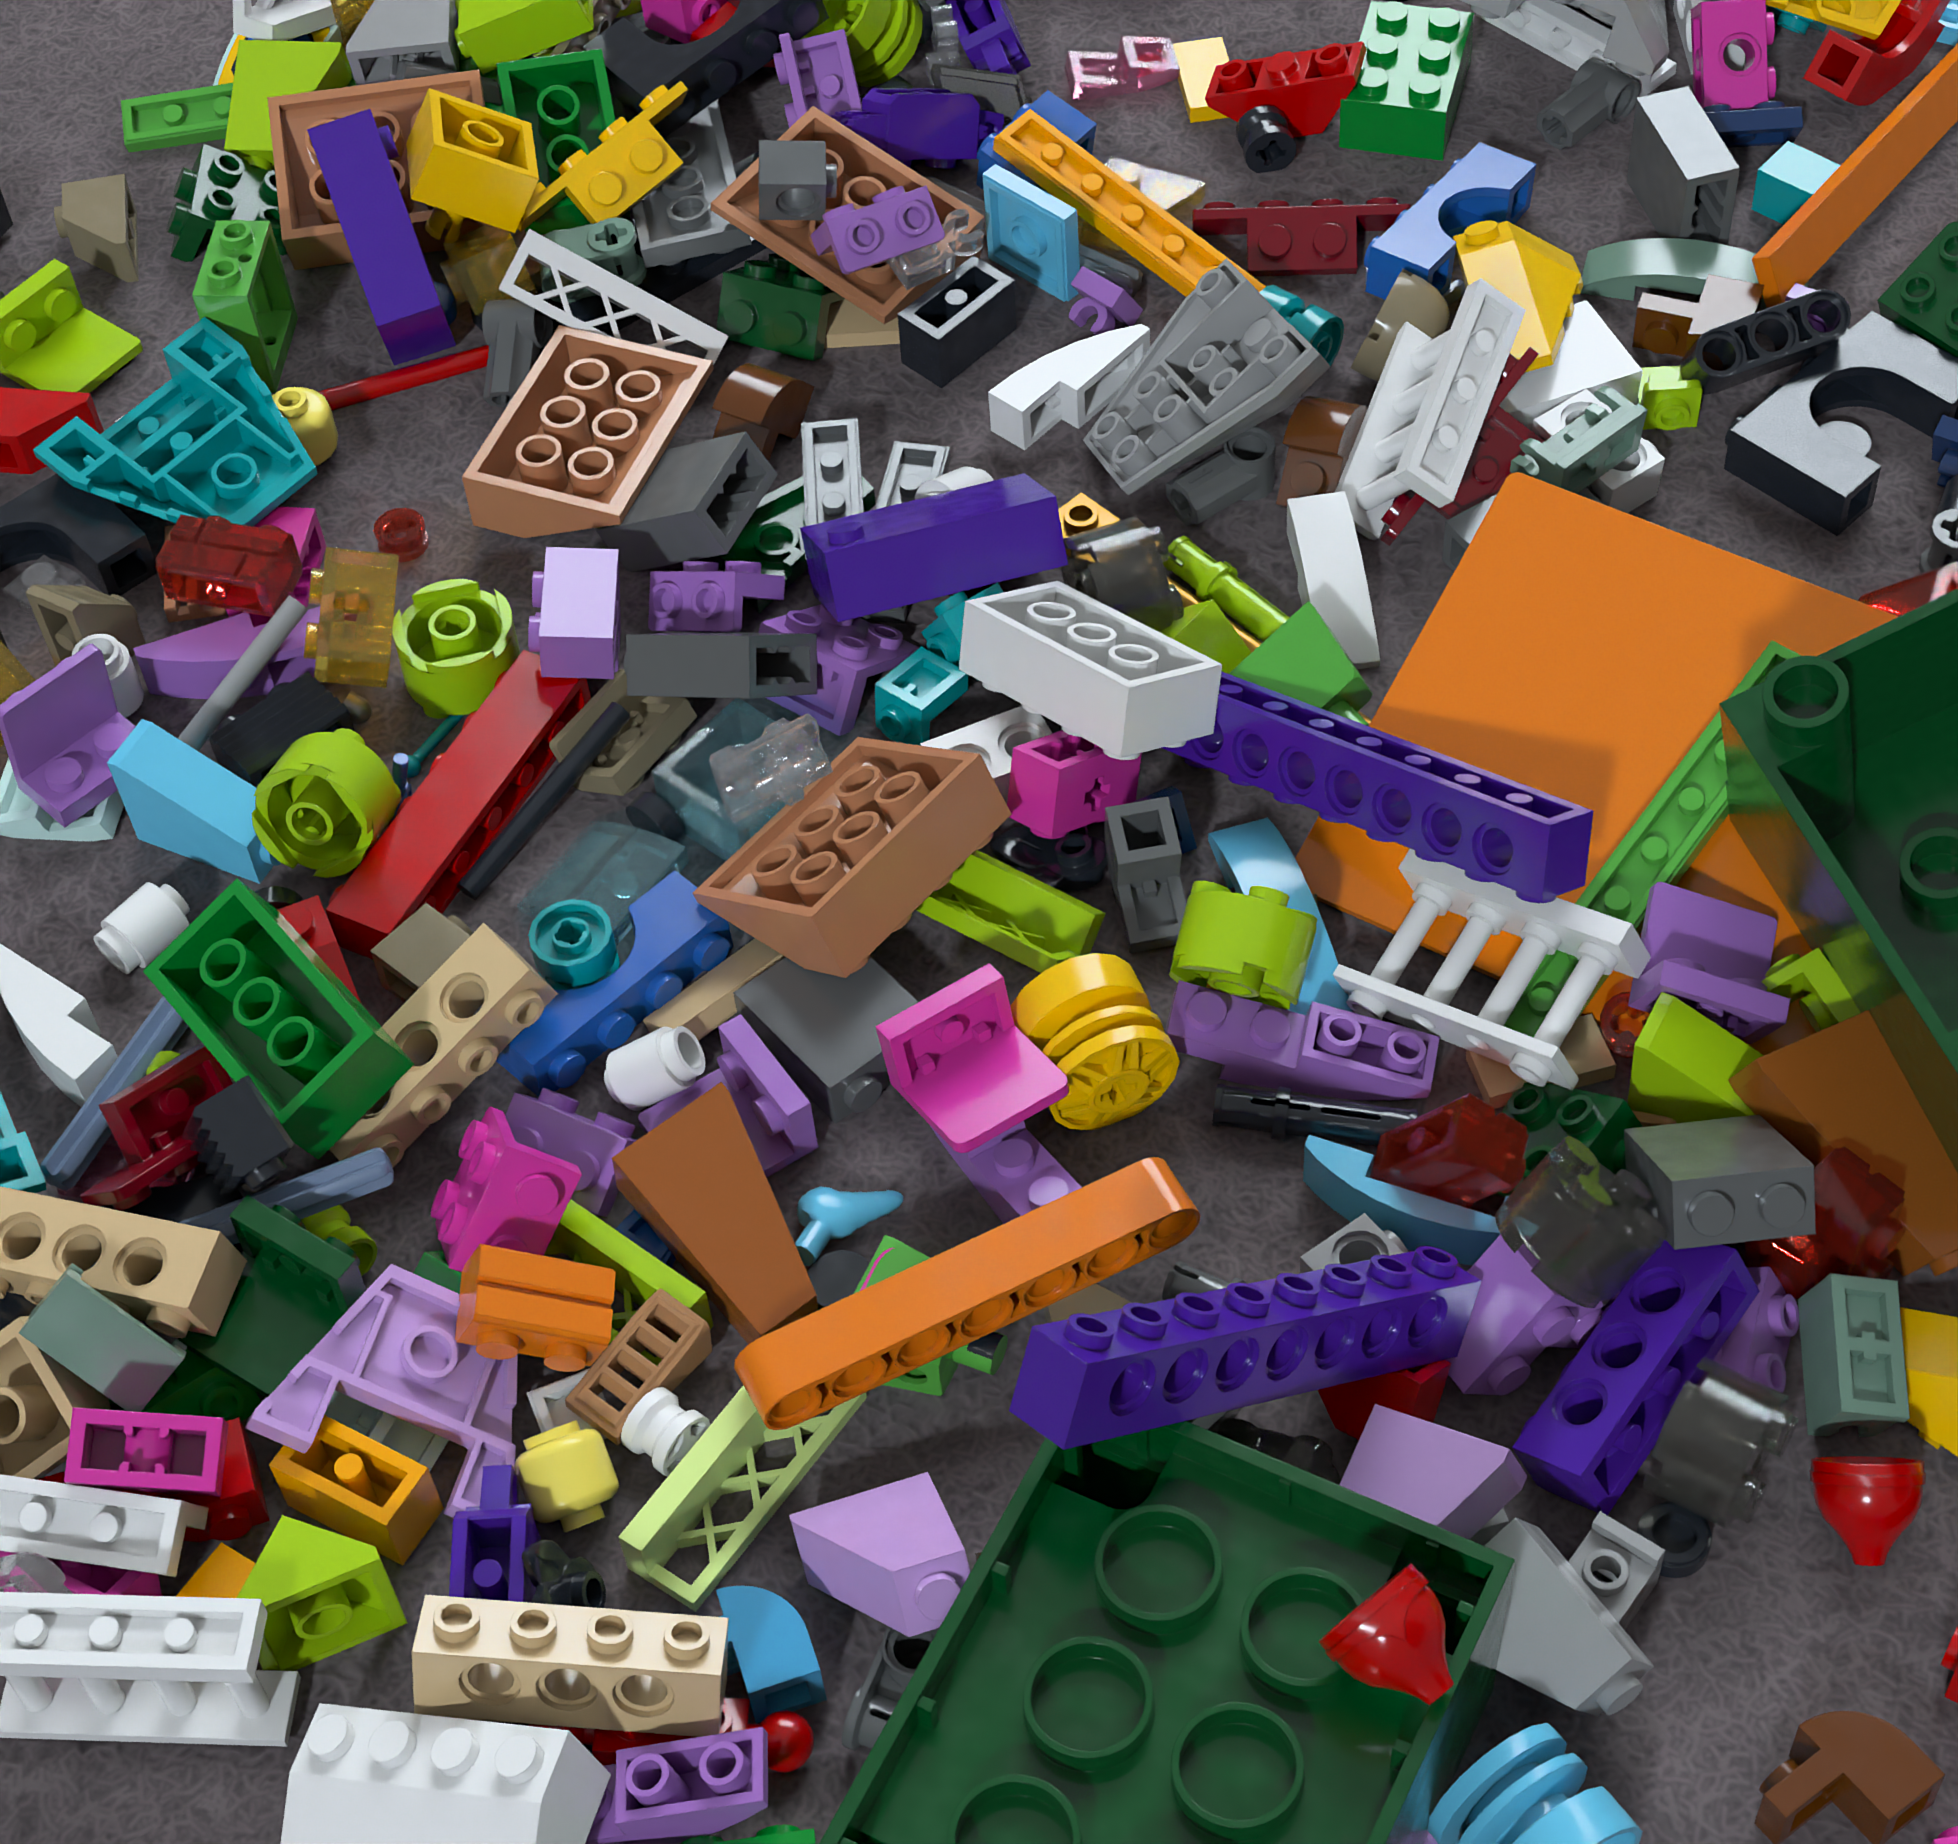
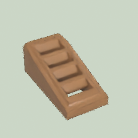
M658 1289L637 1310L566 1397V1407L618 1446L622 1442L621 1433L624 1423L635 1405L654 1388L664 1387L672 1392L712 1352L711 1333L708 1323L663 1289ZM646 1348L662 1359L658 1366L641 1355ZM626 1369L641 1380L643 1384L637 1389L619 1374ZM604 1389H607L626 1403L620 1412L598 1396Z

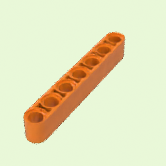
M1149 1157L756 1339L738 1354L735 1359L734 1369L766 1427L772 1430L787 1429L1177 1245L1193 1233L1199 1224L1201 1216L1165 1160L1159 1157Z

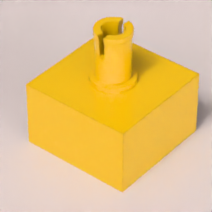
M429 88L406 142L411 199L434 207L430 218L427 219L425 224L426 231L435 239L440 240L445 228L448 230L444 238L445 242L454 243L458 240L459 231L467 217L515 233L539 180L532 123Z

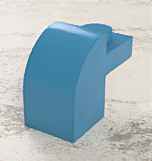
M729 1586L716 1589L722 1612L720 1617L729 1618L727 1676L740 1672L748 1699L750 1700L755 1722L759 1723L765 1717L777 1711H795L827 1700L821 1670L808 1630L796 1609L781 1596L754 1586Z

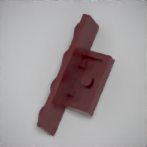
M1390 197L1372 198L1366 201V205H1344V202L1339 199H1320L1312 202L1311 206H1290L1286 201L1268 200L1260 202L1257 207L1235 208L1233 203L1217 201L1205 204L1203 209L1192 210V231L1198 236L1247 234V273L1251 276L1357 274V231H1387L1395 223L1399 214L1405 209L1409 210L1411 205L1407 203L1398 204L1397 199Z
M1529 347L1520 360L1509 353L1454 501L1438 508L1417 493L1412 499L1405 493L1399 495L1381 518V521L1389 526L1380 539L1381 541L1390 546L1424 502L1446 519H1450L1494 496L1499 492L1505 479L1512 474L1510 472L1511 461L1519 455H1526L1519 445L1528 438L1536 439L1541 443L1544 442L1543 439L1499 406L1539 353Z
M203 1043L195 1045L98 1105L128 1165L82 1193L80 1198L84 1204L94 1206L112 1204L114 1210L118 1211L130 1208L148 1198L153 1193L149 1184L163 1175L166 1179L173 1178L193 1169L201 1163L197 1161L199 1152L190 1150L191 1141L182 1139L184 1129L197 1105L233 1084L227 1071Z

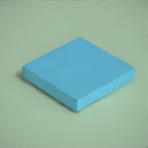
M996 164L982 174L988 258L1063 302L1070 301L1078 294L1071 285V282L1080 270L1077 209Z

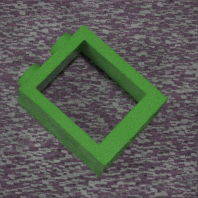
M216 220L192 294L199 319L201 320L206 317L239 342L250 357L251 364L261 381L265 382L271 393H276L298 316L270 221Z

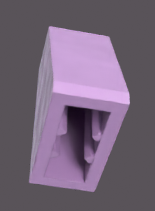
M1375 1404L1339 1485L1461 1537L1470 1539L1522 1490L1527 1475L1509 1448Z
M928 1472L789 1515L808 1584L908 1637L940 1628L970 1574L965 1549Z

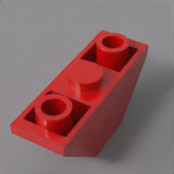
M1364 41L1344 45L1333 43L1319 49L1295 53L1284 51L1270 57L1246 61L1235 59L1221 65H1216L1205 96L1206 103L1211 109L1236 122L1247 111L1255 107L1264 105L1274 106L1283 111L1293 138L1321 134L1340 108L1341 99H1346L1357 83L1366 53Z
M0 387V472L31 475L47 467L35 456L33 449L76 416L99 434L103 433L104 430L91 394Z

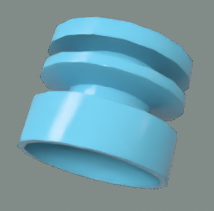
M1548 1723L1532 1725L1508 1737L1484 1754L1441 1797L1430 1815L1428 1832L1438 1844H1639L1643 1831L1604 1787L1586 1789L1576 1795L1585 1781L1588 1767L1574 1753L1565 1754L1566 1741Z

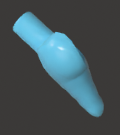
M821 1186L808 1191L800 1198L797 1205L798 1220L805 1229L795 1242L803 1264L811 1266L815 1263L829 1240L849 1236L869 1222L887 1215L900 1207L904 1199L903 1195L893 1190L849 1192L837 1191L830 1187Z

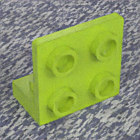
M53 259L0 300V373L27 389L90 393L143 351L139 338L83 307L69 266L56 259Z

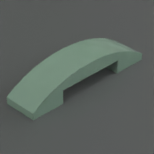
M1648 238L1612 243L1588 251L1582 274L1583 288L1581 293L1634 301L1637 287L1701 295L1708 274L1759 284L1752 258L1756 253L1720 243L1683 238ZM1763 296L1760 311L1770 308L1766 307Z

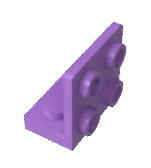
M822 604L803 610H792L786 615L763 621L758 632L816 633L817 694L765 698L838 736L849 733L854 728L867 677L894 669L919 649V647L903 640V634L893 627L871 624L859 617L838 622Z
M89 644L73 656L62 660L51 671L23 690L15 692L0 705V731L18 788L64 828L118 790L107 762L136 726L118 712L103 653L94 644Z
M1657 882L1649 890L1640 938L1651 958L1639 979L1633 977L1628 1006L1651 1013L1660 993L1664 992L1675 996L1735 1037L1752 1045L1785 1025L1787 1021L1790 998L1767 992V986L1761 982L1765 979V974L1770 968L1777 920L1774 917L1664 882Z
M740 1014L718 1026L724 1053L717 1057L720 1068L694 1082L691 1087L644 1110L638 1115L640 1127L647 1134L722 1082L732 1096L767 1178L817 1149L818 1143L811 1103Z

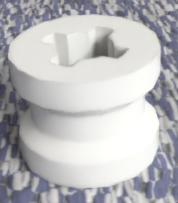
M658 1387L647 1393L632 1409L622 1428L621 1441L622 1445L636 1454L647 1453L651 1456L653 1467L668 1477L708 1429L710 1422L708 1418L694 1409L685 1411L680 1408L678 1397L664 1387Z

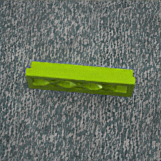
M978 850L974 851L953 872L951 880L945 886L934 891L915 909L1040 973L1069 958L1090 954L1106 914Z
M570 1199L544 1255L565 1253L574 1262L610 1268L616 1271L615 1289L624 1294L625 1312L613 1314L611 1339L608 1346L619 1334L615 1329L623 1328L637 1312L634 1311L633 1301L642 1306L658 1289H663L708 1323L710 1329L714 1326L707 1295L704 1290ZM645 1350L641 1353V1355L656 1366L662 1361L658 1356L655 1358Z

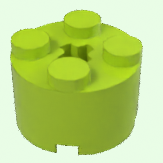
M450 579L435 582L412 595L413 604L402 615L400 609L398 610L393 619L392 633L408 693L422 706L426 715L441 719L449 715H467L477 711L494 689L498 676L508 670L518 658L520 649L510 605L501 593L495 590V595L487 591L480 590L478 582L468 579Z
M341 728L333 733H312L292 743L257 786L254 794L256 796V808L251 813L252 824L263 846L282 864L292 869L297 864L315 869L317 871L313 876L324 878L336 877L353 870L368 853L367 851H369L370 844L371 847L374 845L392 820L395 810L401 801V792L394 783L393 777L384 762L365 745L363 738L355 731Z
M1194 881L1191 894L1186 903L1169 975L1177 983L1180 980L1206 988L1207 984H1209L1211 987L1227 994L1287 1010L1290 1008L1291 1003L1297 1005L1316 934L1317 918L1309 913L1288 908L1289 896L1273 888L1252 886L1250 887L1249 894L1244 895L1233 893L1227 887L1214 882Z

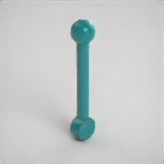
M449 715L413 755H407L409 758L407 778L415 777L420 773L421 762L465 715Z

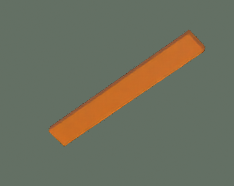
M1958 43L1752 258L1758 282L1764 285L1762 296L1766 307H1773L1784 303L1786 295L1795 283L1804 286L1958 121Z

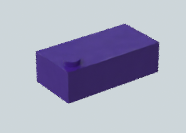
M367 109L307 129L376 326L393 364L398 365L456 346L390 160L400 156L389 126L386 125L378 128L371 109Z
M1025 473L800 528L814 596L838 622L1068 565L1056 496Z

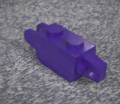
M945 0L957 36L976 73L979 75L1015 79L1018 88L1021 87L1018 73L1030 67L1031 63L1005 0Z
M872 88L862 99V110H841L840 112H835V115H831V118L911 168L912 160L925 159L924 166L932 168H956V159H977V150H979L983 141L990 134L1001 132L1004 125V114L981 110L980 104L972 94L953 93L945 88Z
M512 1464L483 1466L480 1506L466 1507V1511H456L452 1528L449 1597L531 1603L536 1588L533 1586L524 1567L522 1553L531 1544L541 1540V1536L533 1518L531 1503L519 1504V1481L517 1475H514Z

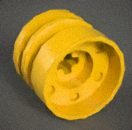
M1092 953L1069 958L1050 967L1024 986L1010 1006L1015 1026L1067 1076L1069 1093L1048 1107L1055 1121L1069 1129L1094 1130L1132 1117L1159 1099L1176 1077L1180 1063L1176 1049L1169 1036L1165 1033L1158 1015L1151 1012L1152 1008L1147 995L1131 965L1116 955Z

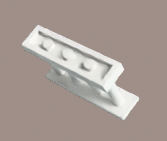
M1481 278L1467 286L1450 330L1432 339L1409 322H1405L1397 333L1335 492L1346 491L1355 529L1368 539L1376 540L1380 537L1385 524L1381 521V518L1391 507L1394 498L1410 489L1438 508L1454 501L1526 311Z
M1409 849L1398 869L1413 890L1412 898L1415 903L1370 976L1340 964L1337 966L1332 975L1344 992L1348 994L1347 1005L1357 1014L1382 1020L1383 1017L1415 1030L1439 1036L1441 1040L1508 1065L1516 1075L1531 1084L1543 1087L1549 1081L1573 1090L1579 1078L1559 1047L1602 975H1610L1614 970L1639 979L1651 958L1632 923L1557 897L1549 903L1527 902L1519 899L1515 894V890L1495 882H1479L1469 879L1464 874L1465 870L1445 862L1422 860L1415 855V850ZM1449 911L1466 917L1468 920L1466 926L1423 996L1395 985L1437 915L1445 916ZM1502 930L1521 937L1523 940L1478 1016L1448 1006L1491 934L1499 935ZM1558 950L1575 956L1579 960L1534 1037L1504 1027L1505 1022L1546 954L1553 955Z
M0 1592V1676H5L7 1679L0 1704V1738L288 1747L301 1677L298 1671L256 1670L268 1614L261 1599Z

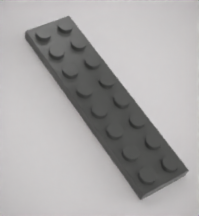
M643 12L614 18L611 23L612 26L624 17L658 43L668 45L684 44L647 28ZM611 94L615 120L624 117L629 122L637 116ZM716 100L665 138L663 137L683 161V165L679 171L633 207L645 268L658 265H675L685 259L712 253L724 254L739 247L752 245L748 234L711 211V202L736 179L718 100Z

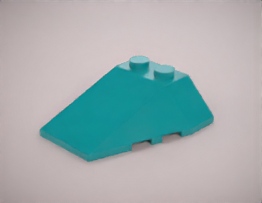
M204 317L162 349L172 377L171 380L103 433L99 434L76 416L34 448L33 451L40 461L75 488L233 543L318 473L316 466L287 418L282 416L273 401L272 394L264 381H261L253 368L250 357L244 347Z

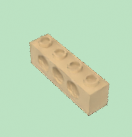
M483 923L382 1026L414 1065L329 1150L341 1161L376 1147L382 1148L389 1157L393 1168L401 1160L404 1151L430 1124L437 1122L447 1113L451 1103L477 1076L484 1074L493 1066L504 1048L524 1028L531 1026L539 1019L545 1006L558 993L513 947ZM482 1005L481 1009L474 1015L475 1011ZM435 1053L434 1057L428 1062L429 1058Z
M0 1186V1299L5 1297L6 1292L24 1295L28 1301L37 1305L65 1270L73 1263L84 1271L81 1274L82 1281L136 1320L145 1321L155 1331L175 1338H185L188 1331L216 1337L247 1262L221 1231ZM159 1273L153 1281L149 1282L153 1276Z
M425 1595L412 1648L414 1714L695 1737L720 1734L727 1682L729 1618Z

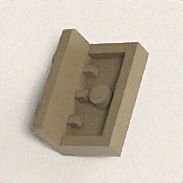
M619 669L615 673L614 679H610L549 744L550 750L560 763L611 702L618 703L630 714L631 718L574 784V787L580 791L624 796L626 793L631 792L642 783L645 772L658 758L679 743L681 734L697 718L687 698L627 696V676L624 669Z

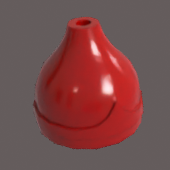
M1826 1456L1812 1458L1809 1473L1810 1481L1813 1482L1815 1503L1823 1519L1844 1541L1851 1554L1853 1563L1862 1566L1885 1565L1887 1555L1894 1542L1914 1521L1921 1507L1923 1485L1926 1483L1924 1461L1911 1458L1880 1456Z
M1412 1563L1381 1586L1319 1640V1643L1326 1651V1655L1333 1662L1337 1661L1343 1670L1354 1679L1371 1687L1404 1692L1430 1705L1454 1685L1446 1660V1622L1441 1604L1435 1593L1427 1585L1428 1580Z

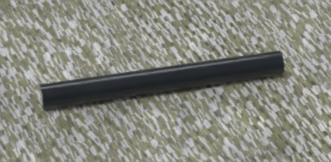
M616 702L610 703L456 885L462 893L474 900L482 894L627 723L631 716L621 705Z

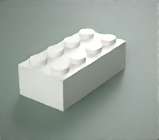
M1060 581L965 601L959 670L981 681L984 688L993 692L1003 693L1021 703L1025 711L1043 715L1061 725L1065 733L1082 737L1101 747L1105 755L1119 760H1132L1138 758L1140 753L1161 747H1181L1188 740L1213 734L1222 671L1221 663Z

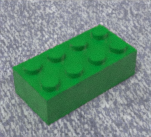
M238 878L143 970L145 975L232 1079L237 1082L249 1075L293 1143L318 1160L414 1065L411 1059L283 915Z

